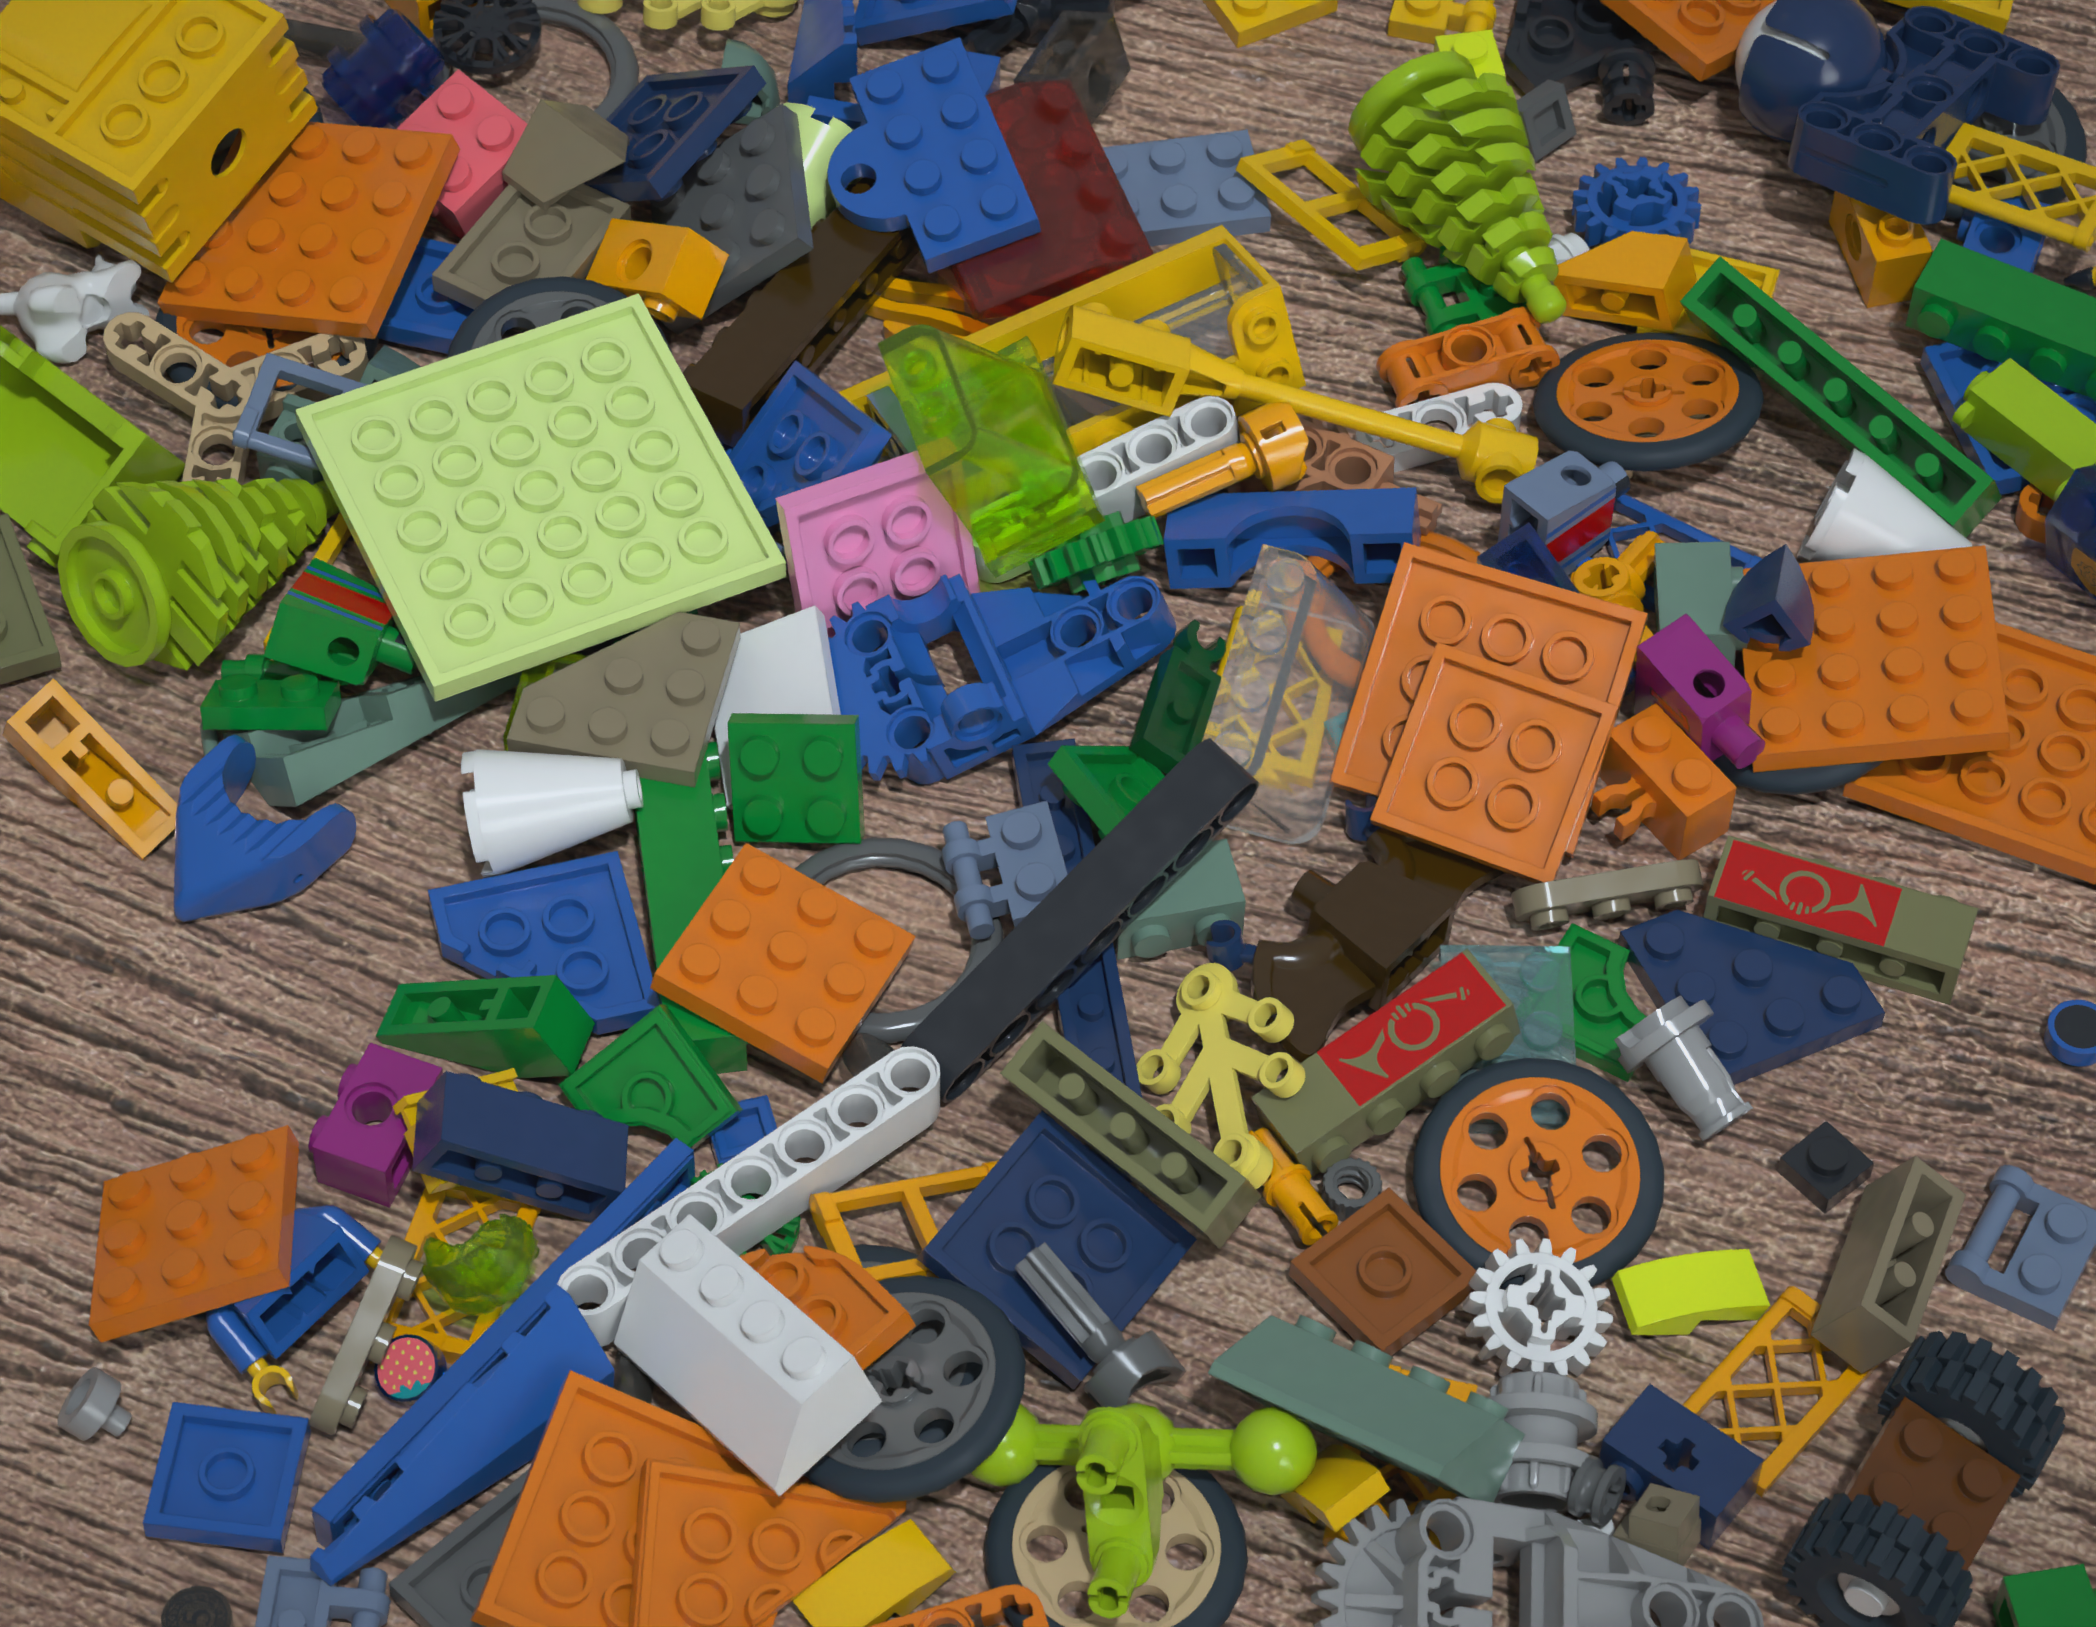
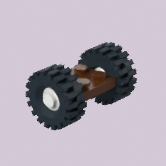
M1941 1331L1930 1332L1926 1339L1920 1336L1914 1340L1880 1396L1878 1414L1884 1416L1881 1421L1882 1429L1844 1493L1834 1494L1831 1501L1827 1497L1819 1501L1784 1559L1782 1576L1789 1579L1785 1585L1789 1594L1802 1597L1798 1606L1806 1615L1816 1614L1820 1617L1819 1627H1954L1973 1591L1972 1588H1969L1973 1582L1971 1572L1968 1571L1971 1563L2009 1496L2012 1498L2021 1496L2025 1489L2029 1491L2034 1485L2066 1426L2062 1424L2066 1417L2064 1408L2055 1405L2059 1398L2052 1387H2040L2039 1383L2042 1376L2033 1367L2023 1370L2017 1365L2020 1358L2006 1350L2002 1356L1992 1351V1342L1980 1337L1975 1344L1969 1343L1965 1333L1952 1331L1949 1338L1946 1339Z

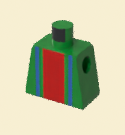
M313 558L281 600L263 655L278 662L354 685H364L379 663L411 675L417 666L399 629L394 628L396 623L379 588L317 558Z

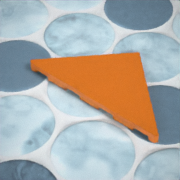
M647 1458L641 1467L629 1627H758L827 1572L899 1520L906 1511V1501L873 1503L847 1499L820 1486L797 1482L779 1497L754 1475Z

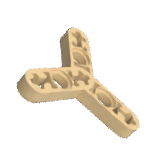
M126 312L117 315L109 321L104 329L103 341L110 364L127 377L193 417L182 481L198 479L214 482L221 479L235 478L240 485H243L250 449L247 448L246 450L233 446L232 434L247 404L266 354L230 368L144 314ZM320 333L270 352L271 354L305 365L313 361L314 367L358 382H360L368 364L365 342L359 337ZM141 336L145 350L134 344H130L123 349L121 341L126 339L134 342ZM342 352L346 359L349 358L350 363L339 366L336 360H332L331 355ZM147 353L153 356L150 363ZM178 362H186L196 368L194 376L183 383H172L163 377L166 369ZM209 381H210V385H211L212 392H210V391H208V390L206 389L207 386H208V384H209ZM298 384L288 391L274 390L261 423L280 416L283 411L282 402L287 393L314 402L326 399L332 395ZM214 395L224 401H230L234 396H237L239 405L234 407L230 404H225L218 409ZM214 444L229 445L235 450L233 457L222 465H210L201 459L203 452Z

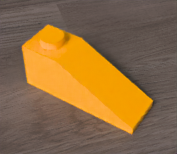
M54 678L6 721L2 736L50 784L141 861L175 830L177 803Z

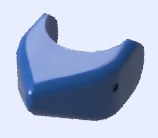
M238 735L228 736L195 764L187 773L180 786L175 822V917L182 922H188L274 904L301 892L349 850L356 835V818L354 813L344 806L335 803L313 813L305 820H287L279 824L267 819L257 821L249 813H242L236 804L243 795L254 772L256 753L253 744Z

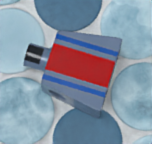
M1567 451L1504 485L1495 565L1505 572L1542 583H1560L1576 569V565L1588 556H1592L1609 539L1614 502L1630 489V480L1625 470L1616 462H1607L1597 467L1579 452Z

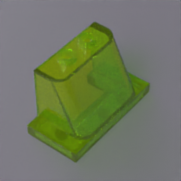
M921 324L910 326L877 343L926 474L976 540L985 565L995 578L1105 521L1039 353L1028 336L998 352H993L932 326Z

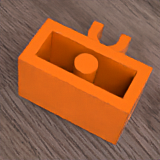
M1657 703L1613 728L1599 777L1607 786L1593 794L1591 809L1598 817L1610 809L1618 808L1623 810L1627 807L1630 809L1629 812L1617 817L1613 833L1620 841L1634 834L1642 822L1677 860H1682L1728 832L1737 787Z

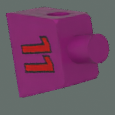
M1687 613L1637 646L1635 715L1657 703L1711 761L1724 754L1738 769H1742L1756 760L1757 755L1764 750L1765 741L1749 726L1752 694L1749 684Z

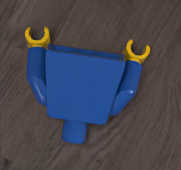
M327 1205L297 1208L295 1210L290 1287L206 1311L207 1329L210 1336L241 1375L248 1372L253 1378L252 1392L265 1413L277 1414L272 1404L265 1397L267 1390L275 1384L286 1385L296 1400L298 1399V1390L287 1370L276 1365L269 1366L264 1358L269 1354L277 1359L370 1272L365 1263L375 1270L383 1253V1250L379 1248L382 1241L339 1207ZM397 1297L395 1302H401L403 1299Z

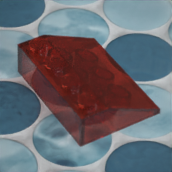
M1070 79L1016 83L985 95L1038 216L1041 232L950 266L974 320L1014 316L1154 254Z

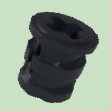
M1620 48L1605 54L1599 61L1598 75L1602 81V96L1604 98L1602 105L1603 114L1607 120L1619 126L1642 124L1654 114V81L1652 77L1655 74L1656 65L1653 57L1646 51L1637 48ZM1625 65L1629 67V76L1623 75V67ZM1626 99H1632V108L1630 110L1627 109Z

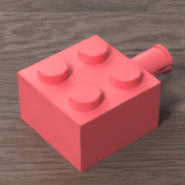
M459 69L397 129L452 134L460 151L431 217L436 218L462 240L508 186V183L503 180L502 171L527 123Z

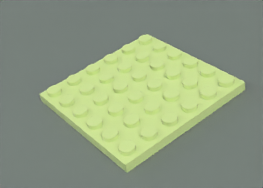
M639 294L295 409L297 426L435 702L642 629L677 612L687 613L786 577V561Z

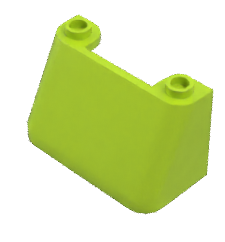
M0 325V510L6 514L8 513L9 517L24 527V530L33 537L26 547L57 569L61 542L72 528L87 523L88 510L97 509L92 501L104 487L118 486L115 482H138L141 484L155 483L154 481L178 482L184 474L185 463Z

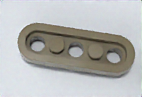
M1684 859L1542 882L1518 889L1511 893L1516 920L1521 922L1530 921L1531 930L1539 931L1568 924V915L1592 912L1594 920H1608L1631 913L1630 905L1654 901L1656 910H1668L1686 906L1694 902L1692 893L1702 889L1704 885L1698 860Z
M391 1235L318 1397L309 1420L310 1426L333 1436L336 1434L340 1424L349 1428L354 1427L369 1390L358 1386L369 1360L381 1365L397 1328L386 1323V1320L397 1297L409 1301L424 1268V1263L413 1259L417 1245Z

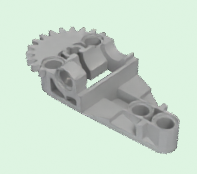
M1456 1497L1453 1500L1437 1499L1433 1502L1423 1499L1416 1504L1413 1515L1410 1514L1404 1499H1396L1389 1504V1519L1378 1505L1370 1507L1364 1512L1368 1528L1355 1518L1342 1527L1350 1544L1338 1538H1334L1327 1544L1325 1548L1339 1565L1323 1562L1316 1567L1315 1574L1328 1583L1332 1589L1318 1590L1311 1595V1603L1331 1611V1616L1315 1623L1314 1627H1492V1611L1462 1606L1482 1605L1493 1598V1567H1510L1520 1561L1519 1627H1657L1650 1617L1649 1608L1657 1614L1662 1627H1714L1713 1619L1721 1627L1764 1626L1762 1613L1756 1602L1737 1588L1558 1513L1463 1497ZM1426 1527L1437 1535L1440 1540L1441 1550L1436 1548L1429 1540ZM1448 1608H1453L1444 1615L1440 1616L1441 1611L1446 1610Z

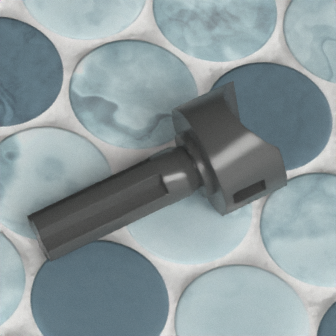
M1046 1243L1033 1249L1026 1255L1025 1259L1014 1267L1088 1357L1098 1364L1093 1370L1095 1375L1083 1387V1390L1097 1407L1127 1405L1129 1397L1145 1386L1165 1381L1177 1382L1185 1374L1186 1369L1153 1330L1146 1332L1137 1339L1132 1337L1125 1342L1121 1331Z

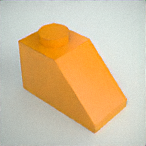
M1630 231L1558 264L1559 272L1554 285L1557 286L1567 303L1566 310L1562 316L1673 331L1683 311L1680 301L1695 285L1697 278L1688 238Z

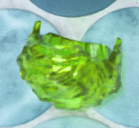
M499 1214L500 1219L490 1220L480 1225L479 1230L462 1245L456 1244L452 1246L439 1239L429 1237L423 1247L427 1266L424 1265L421 1271L441 1300L451 1309L472 1316L487 1315L497 1307H502L507 1301L519 1298L522 1293L523 1285L527 1281L532 1263L539 1255L538 1240L533 1236L530 1224H527L520 1217Z

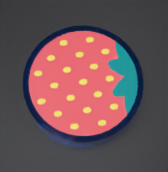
M405 1334L393 1338L381 1365L375 1363L374 1367L375 1380L381 1392L388 1398L407 1406H413L447 1371L446 1359L440 1348L433 1342L413 1334Z

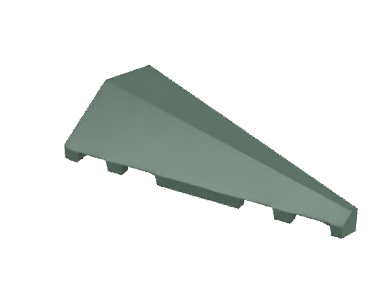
M551 660L436 702L422 675L341 698L342 704L327 730H232L223 733V737L225 739L228 736L238 735L253 744L256 753V764L250 781L269 806L297 807L554 665V661Z

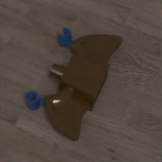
M1366 795V808L1356 807L1347 799L1345 800L1346 833L1354 840L1367 841L1366 847L1376 861V864L1370 861L1359 862L1337 884L1313 870L1305 872L1298 880L1291 895V902L1310 913L1307 935L1290 942L1259 939L1256 946L1244 943L1241 928L1234 921L1218 920L1212 923L1210 929L1213 941L1205 943L1210 963L1223 965L1230 972L1239 969L1244 963L1253 965L1250 983L1252 998L1257 1001L1266 997L1276 998L1293 1013V1028L1289 1035L1279 1041V1043L1296 1060L1302 1063L1324 1047L1332 1029L1347 1011L1362 1002L1375 1011L1389 1003L1449 944L1454 914L1464 898L1479 886L1506 872L1371 824L1370 818L1378 799L1377 796ZM1277 1013L1267 1020L1266 1027L1274 1022Z

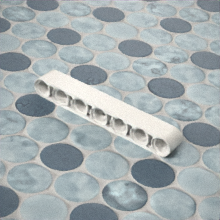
M915 1046L901 1047L890 1052L569 1267L560 1276L557 1284L571 1295L577 1306L588 1302L601 1304V1306L593 1310L579 1309L600 1346H606L615 1340L635 1275V1271H632V1269L637 1267L640 1258L684 1218L691 1214L739 1256L762 1241L766 1236L809 1209V1197L811 1194L825 1191L829 1193L834 1192L927 1129L937 1119L940 1111L939 1063L934 1055L927 1050ZM905 1087H915L919 1088L920 1090L915 1092H906L900 1089ZM853 1122H863L869 1124L864 1127L848 1126V1124ZM805 1157L816 1159L811 1163H799L794 1161L796 1159ZM748 1193L763 1195L758 1199L748 1200L741 1198V1196Z

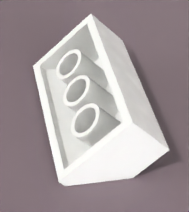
M691 1214L684 1218L639 1259L614 1340L615 1346L779 1497L882 1402L852 1354Z

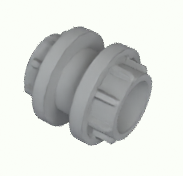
M1537 1371L1505 1375L1498 1380L1497 1385L1490 1388V1397L1488 1398L1509 1409L1504 1421L1523 1432L1525 1436L1512 1457L1513 1462L1493 1503L1558 1514L1567 1513L1568 1495L1575 1473L1585 1459L1591 1456L1577 1449V1443L1587 1441L1596 1435L1598 1411L1594 1406L1587 1403V1393L1580 1389L1579 1384L1575 1380L1567 1376Z

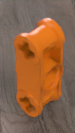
M1519 307L1488 319L1458 325L1450 330L1416 340L1396 343L1380 355L1376 368L1380 378L1391 384L1397 396L1395 406L1398 408L1416 403L1414 401L1417 399L1420 402L1486 383H1501L1510 386L1514 390L1521 387H1533L1539 384L1548 370L1559 366L1560 358L1556 349L1551 345H1546L1539 332L1541 324L1534 319L1527 307Z

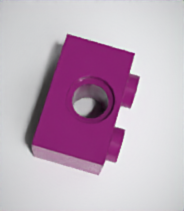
M370 1042L358 1065L351 1063L344 1071L338 1087V1100L329 1117L326 1115L320 1116L312 1129L308 1150L313 1154L317 1182L390 1208L413 1167V1155L404 1136V1133L408 1130L402 1114L396 1115L392 1106L403 1096L429 1090L443 1075V1068ZM373 1120L384 1121L377 1125H364Z

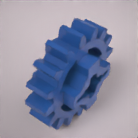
M1622 157L1616 158L1614 169L1610 170L1604 165L1597 164L1594 166V177L1585 175L1580 177L1579 190H1574L1573 228L1575 232H1585L1584 241L1588 247L1599 243L1604 244L1630 231L1688 238V242L1691 244L1694 239V229H1699L1701 203H1698L1699 189L1698 187H1687L1688 175L1685 172L1674 176L1669 175L1670 164L1667 162H1663L1655 168L1648 166L1646 157H1640L1635 166H1628Z

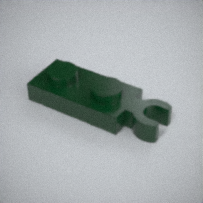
M1195 619L1175 634L1173 647L1160 655L1129 749L1166 774L1197 744L1204 740L1223 682V678L1210 670V666L1224 656L1226 641L1218 637L1203 648L1197 639L1200 622Z

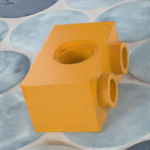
M1835 191L1829 224L1866 308L1910 301L1914 286L1933 254L1921 224L1903 220Z
M612 218L585 280H592L618 290L627 297L639 294L650 315L661 321L674 323L676 316L702 320L729 254L688 227Z

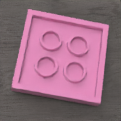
M950 439L775 498L795 612L815 605L825 616L828 637L832 638L836 634L829 619L835 615L848 622L853 616V603L858 601L866 610V605L888 594L897 600H912L931 591L938 583L940 577L945 574L949 579L960 573L971 593L981 592L960 454Z

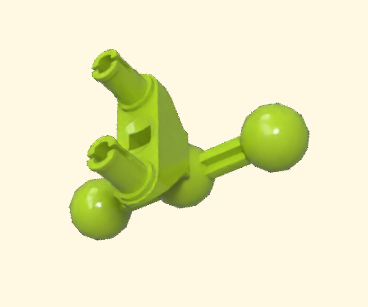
M1020 1403L1013 1425L997 1449L970 1474L981 1483L1004 1487L1019 1484L1039 1464L1076 1466V1471H1078L1076 1476L1077 1483L1083 1489L1089 1557L1094 1571L1093 1579L1088 1587L1087 1595H1090L1088 1603L1092 1611L1097 1615L1105 1618H1116L1126 1613L1134 1588L1145 1583L1153 1572L1160 1546L1161 1512L1164 1497L1163 1480L1171 1474L1173 1469L1234 1470L1236 1477L1252 1491L1274 1496L1292 1492L1308 1478L1315 1468L1317 1444L1308 1423L1298 1415L1278 1407L1254 1410L1235 1429L1175 1428L1173 1421L1158 1408L1140 1403L1118 1407L1094 1408L1084 1415L1080 1425L1039 1424L1038 1418Z

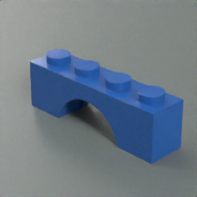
M1416 487L1214 493L1169 512L1164 533V548L1170 589L1232 587L1240 576L1252 567L1274 558L1292 555L1319 556L1330 560L1344 568L1355 584L1391 583L1404 542L1419 547L1421 544Z

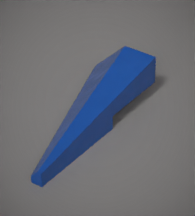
M804 0L787 89L788 103L806 105L809 96L834 100V83L850 82L849 78L857 75V35L855 33L853 0Z
M556 1284L543 1297L544 1302L547 1304L546 1314L526 1336L515 1331L511 1332L500 1345L507 1356L474 1384L468 1381L395 1461L400 1468V1476L378 1501L365 1495L352 1509L358 1521L324 1550L318 1547L311 1554V1571L328 1585H333L532 1460L563 1381L570 1370L613 1388L615 1369L567 1291Z

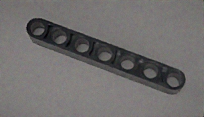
M1205 739L1197 744L903 1042L901 1047L915 1046L925 1049L934 1055L940 1067V1099L944 1103H949L964 1093L1251 801L1259 787V781L1212 739Z

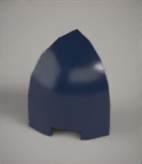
M1787 544L1768 554L1752 567L1735 586L1727 602L1723 626L1744 643L1748 644L1751 637L1763 643L1779 644V651H1791L1811 644L1814 628V605L1804 574Z

